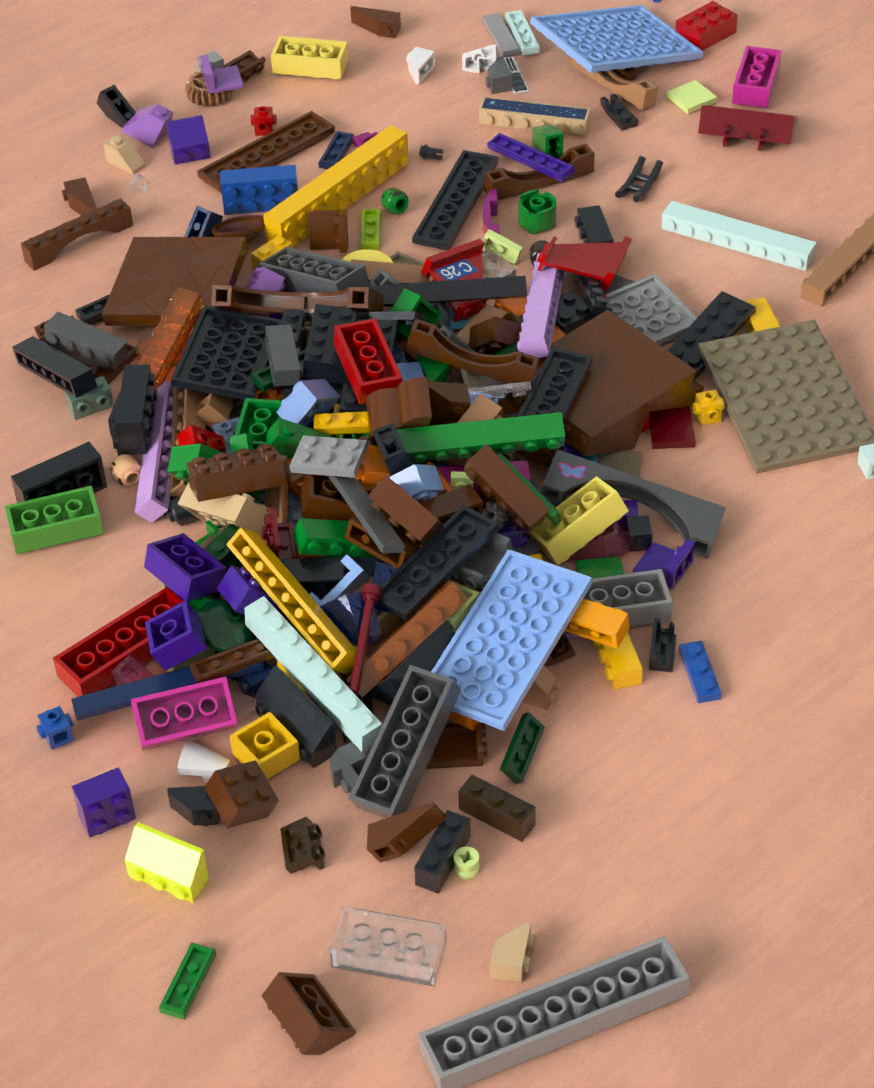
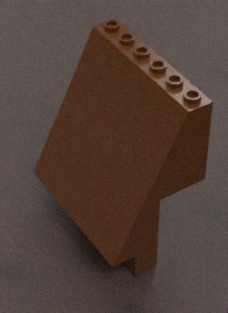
M606 310L551 345V348L592 356V365L563 422L565 442L584 456L634 449L649 412L692 406L695 402L696 393L703 392L704 390L701 384L693 380L697 370L610 310ZM547 356L538 359L529 390L503 382L508 395L507 399L519 408L522 407Z

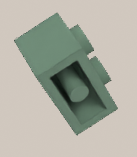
M103 376L95 379L97 388L78 398L65 392L67 407L75 420L114 407L111 388Z

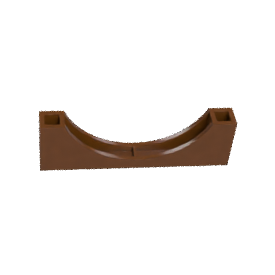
M213 285L211 306L249 314H283L284 309L305 310V313H314L316 304L357 309V312H383L384 295L370 287H348L340 291L317 293L266 291L232 285Z

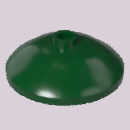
M226 599L207 602L197 612L201 618L205 643L216 651L223 652L258 639L245 625V615L236 612Z

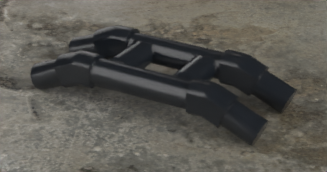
M639 156L631 174L621 188L615 192V196L621 198L626 196L629 191L637 192L633 196L634 202L637 203L644 200L646 194L658 179L663 162L657 160L649 176L641 174L646 158ZM635 180L645 182L643 186L633 183Z

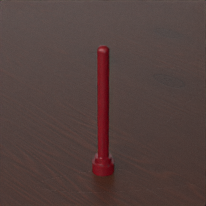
M372 583L364 584L362 590L365 606L350 683V690L353 693H357L360 689L374 604L381 598L382 588Z

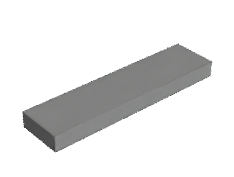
M494 13L482 16L483 23L495 44H497L502 56L519 55L520 48L500 14Z

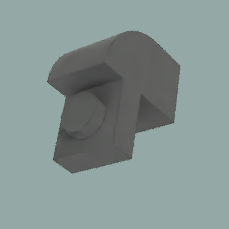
M353 742L337 749L330 760L331 779L334 788L341 785L345 793L350 794L368 757Z

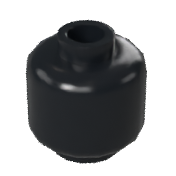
M179 496L169 502L170 509L167 511L171 522L176 521L178 525L184 526L197 520L198 517L178 505L181 498Z

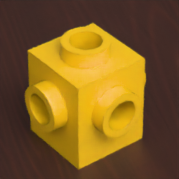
M715 389L696 393L692 408L700 425L703 426L721 422L725 403Z

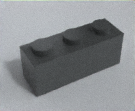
M291 324L266 326L265 343L273 386L295 385L299 382L300 376H303V364L299 363L300 349L296 348L297 334L293 333Z

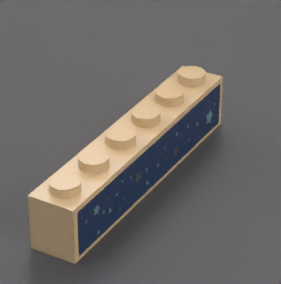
M483 97L479 107V124L532 130V127L551 124L561 130L563 134L586 136L590 125V109Z

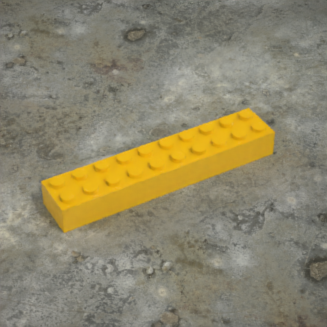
M388 126L265 213L263 217L266 243L280 235L292 242L294 248L309 237V211L346 210L408 165L407 133L394 126Z

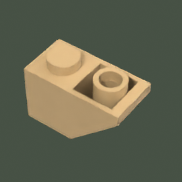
M524 923L495 940L490 961V978L522 983L524 972L529 973L531 957L527 956L528 950L533 951L535 944V935L531 934V923Z

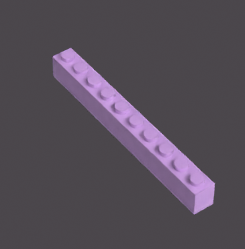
M536 259L534 261L535 268L532 270L533 278L530 279L531 286L529 287L527 304H525L526 312L523 314L524 322L521 323L522 331L519 332L520 341L517 342L519 352L541 358L548 356L551 350L565 271L544 266L540 272L537 270L540 263Z

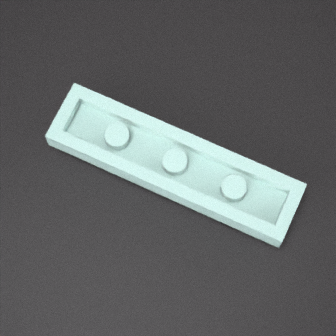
M522 10L506 12L505 20L522 55L540 53V47Z

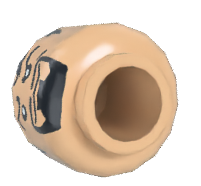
M123 454L113 460L110 472L120 485L130 486L139 481L141 466L133 456Z

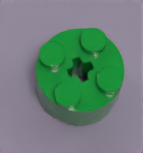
M530 190L523 193L518 201V222L520 226L528 230L530 234H538L540 231L554 228L556 226L555 196L545 191V194L539 193V190Z

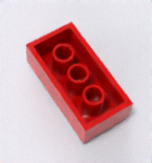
M376 318L334 326V347L359 405L365 404L367 396L372 392L385 388H397L402 383V375Z

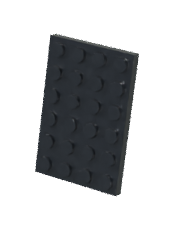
M203 306L173 373L171 386L245 400V398L255 399L259 387L251 380V374L267 367L269 364L265 343L266 326L281 325L282 320Z

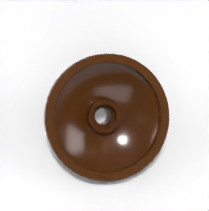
M247 215L230 218L215 224L211 228L212 234L216 237H245L248 243L250 239L257 237L265 230L264 217L261 215Z

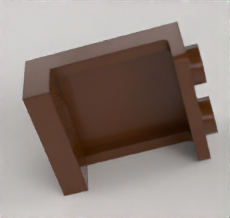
M479 722L473 731L460 724H446L426 769L483 766V757H487V742H482V738H486V724Z

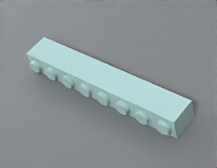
M671 201L662 213L661 229L804 271L808 269L815 258L816 242L675 201Z
M264 596L245 607V625L361 752L371 747L382 727V723Z

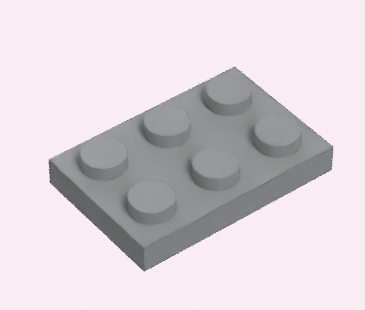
M303 436L289 465L291 473L356 478L368 449L367 440Z

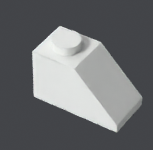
M415 47L408 53V71L416 84H420L435 67L434 51Z

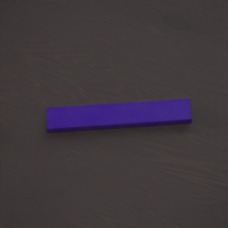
M501 133L497 134L487 143L489 149L560 182H564L576 172L574 166Z

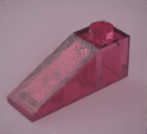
M615 521L602 534L594 537L565 562L622 557L630 552L629 540L619 522Z

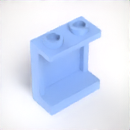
M348 555L341 562L350 571L323 600L312 592L309 594L325 613H328L371 578Z

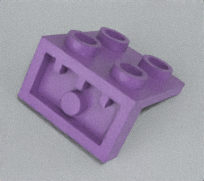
M207 55L200 56L202 74L208 93H219L244 87L236 65L214 69L213 62H209Z

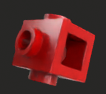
M254 107V114L250 116L251 126H254L255 136H264L274 131V125H277V115L273 114V107Z

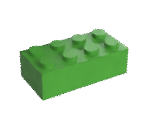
M92 486L5 506L16 554L104 534Z

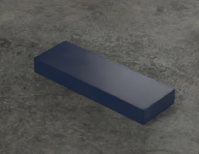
M337 131L318 162L319 168L329 169L342 160L353 142L354 134Z

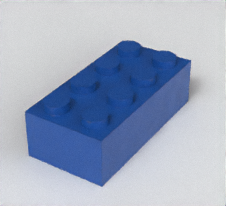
M296 165L220 171L224 215L268 212L298 191Z

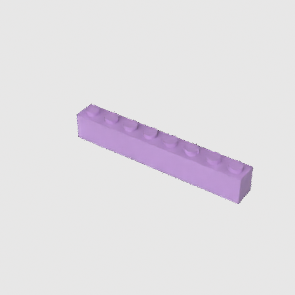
M167 381L157 389L158 401L154 402L156 405V415L152 416L154 429L150 431L152 443L148 445L147 454L142 455L135 513L151 523L168 511L170 501V473L167 470L171 455L174 387Z

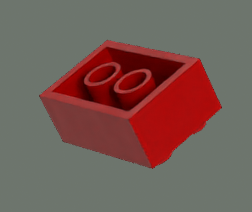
M711 1L677 19L675 31L703 51L736 33L738 14L717 2Z

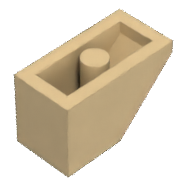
M115 135L103 143L108 163L132 175L146 166L130 141Z

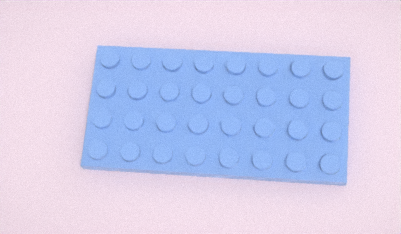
M508 549L431 671L453 679L461 689L452 712L505 731L593 583L592 577Z

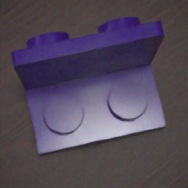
M686 539L682 546L677 547L676 551L653 542L633 568V573L662 569L667 587L673 590L694 560L695 542Z

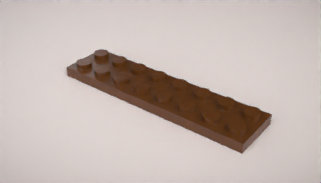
M310 111L197 171L198 177L222 193L220 171L271 167L334 133L335 126L318 114Z

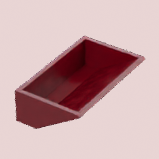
M702 105L698 133L724 136V147H727L730 137L759 140L758 151H762L764 141L791 144L797 116Z

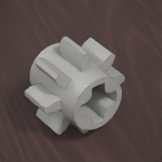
M493 501L486 502L487 507L483 508V515L498 522L500 528L503 527L502 522L509 520L507 513L503 514L498 509L496 502L495 504Z

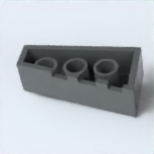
M59 311L44 325L45 343L62 351L69 357L71 356L78 362L116 370L128 356L126 340Z

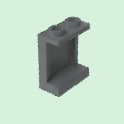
M495 533L449 580L458 581L470 589L482 592L507 550L513 551L511 539Z

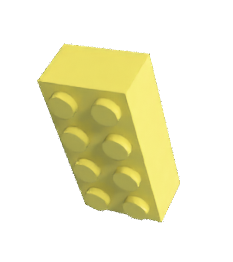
M279 36L271 54L272 72L275 74L321 77L334 80L342 78L349 60L348 43L346 41Z
M596 476L556 507L561 517L559 524L555 526L545 517L543 523L528 534L533 541L536 540L539 550L556 565L567 561L576 551L585 547L594 537L602 534L611 524L620 520L628 512V509L619 493Z

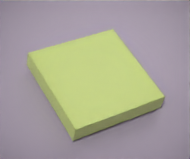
M696 80L669 90L666 94L668 99L687 114L701 109L702 105L709 106L717 102V96Z

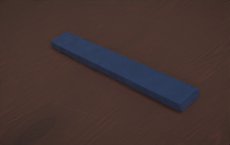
M259 662L224 677L228 680L264 670L263 664ZM185 667L75 697L71 701L76 720L79 721L132 706L131 699L197 684L190 671V667Z

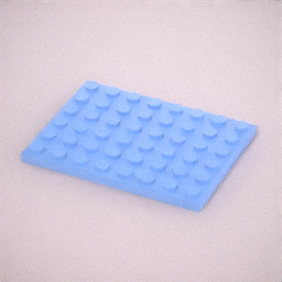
M643 5L533 16L530 21L546 38L553 41L557 47L564 50L567 55L575 59L578 64H581L590 73L614 69L623 70L630 67L638 68L645 65L653 66V64H667L669 62L679 63L685 60L693 61L694 59H701L703 56L702 50Z

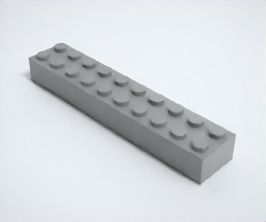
M663 936L418 1033L419 1051L437 1088H461L684 998L689 993L690 977L669 942Z

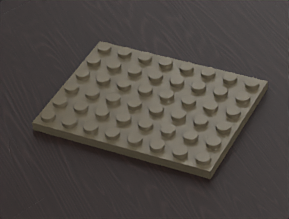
M815 319L698 344V351L720 397L724 400L725 408L756 474L858 452L860 446L874 444V432Z

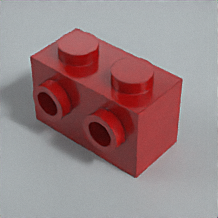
M191 424L177 435L179 446L201 443L226 453V445L222 435Z

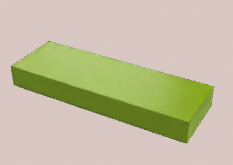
M362 209L361 250H380L381 209Z

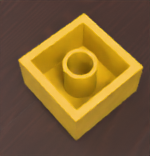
M271 712L230 735L232 754L241 764L256 760L267 780L300 760L297 739Z

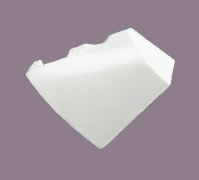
M497 44L464 53L462 55V71L480 73L481 69L487 70L499 58Z
M187 740L180 755L177 771L178 775L202 776L203 782H208L215 770L231 767L232 763L231 760L191 740Z

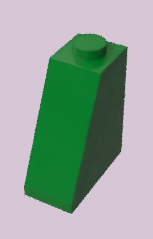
M551 124L532 127V143L535 149L557 159L563 155V132Z

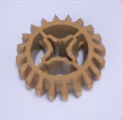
M202 70L194 72V75H189V78L186 79L185 91L188 100H191L192 103H197V105L202 104L204 107L206 105H218L219 103H224L225 100H229V97L232 96L233 90L208 93Z

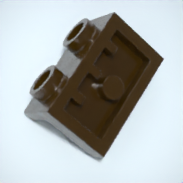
M303 817L280 828L285 867L288 872L292 874L312 864L319 870L325 868L323 859L325 858V851L321 846L320 839L322 831L318 824H314L307 817Z

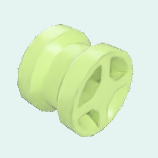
M464 846L457 849L454 853V871L458 877L471 879L479 873V854L476 849Z

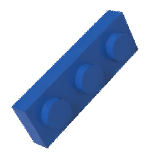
M696 641L679 644V652L697 702L721 700L722 693L703 642Z

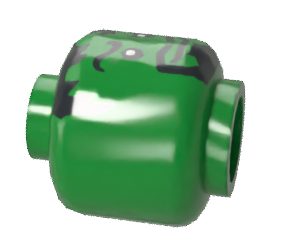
M388 188L382 194L381 204L386 211L398 215L405 212L408 208L409 198L405 192L398 188Z

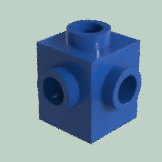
M60 706L37 715L40 725L36 726L41 739L46 738L51 750L74 741L71 729L74 726L69 713L64 714Z

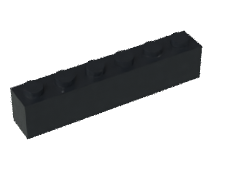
M32 336L12 346L20 366L75 398L98 387L95 380L97 376L92 368L87 367L82 362H78L71 356L69 357L42 340Z

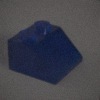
M362 590L345 594L320 606L353 646H357L365 606ZM375 608L373 610L368 643L377 641L382 634Z

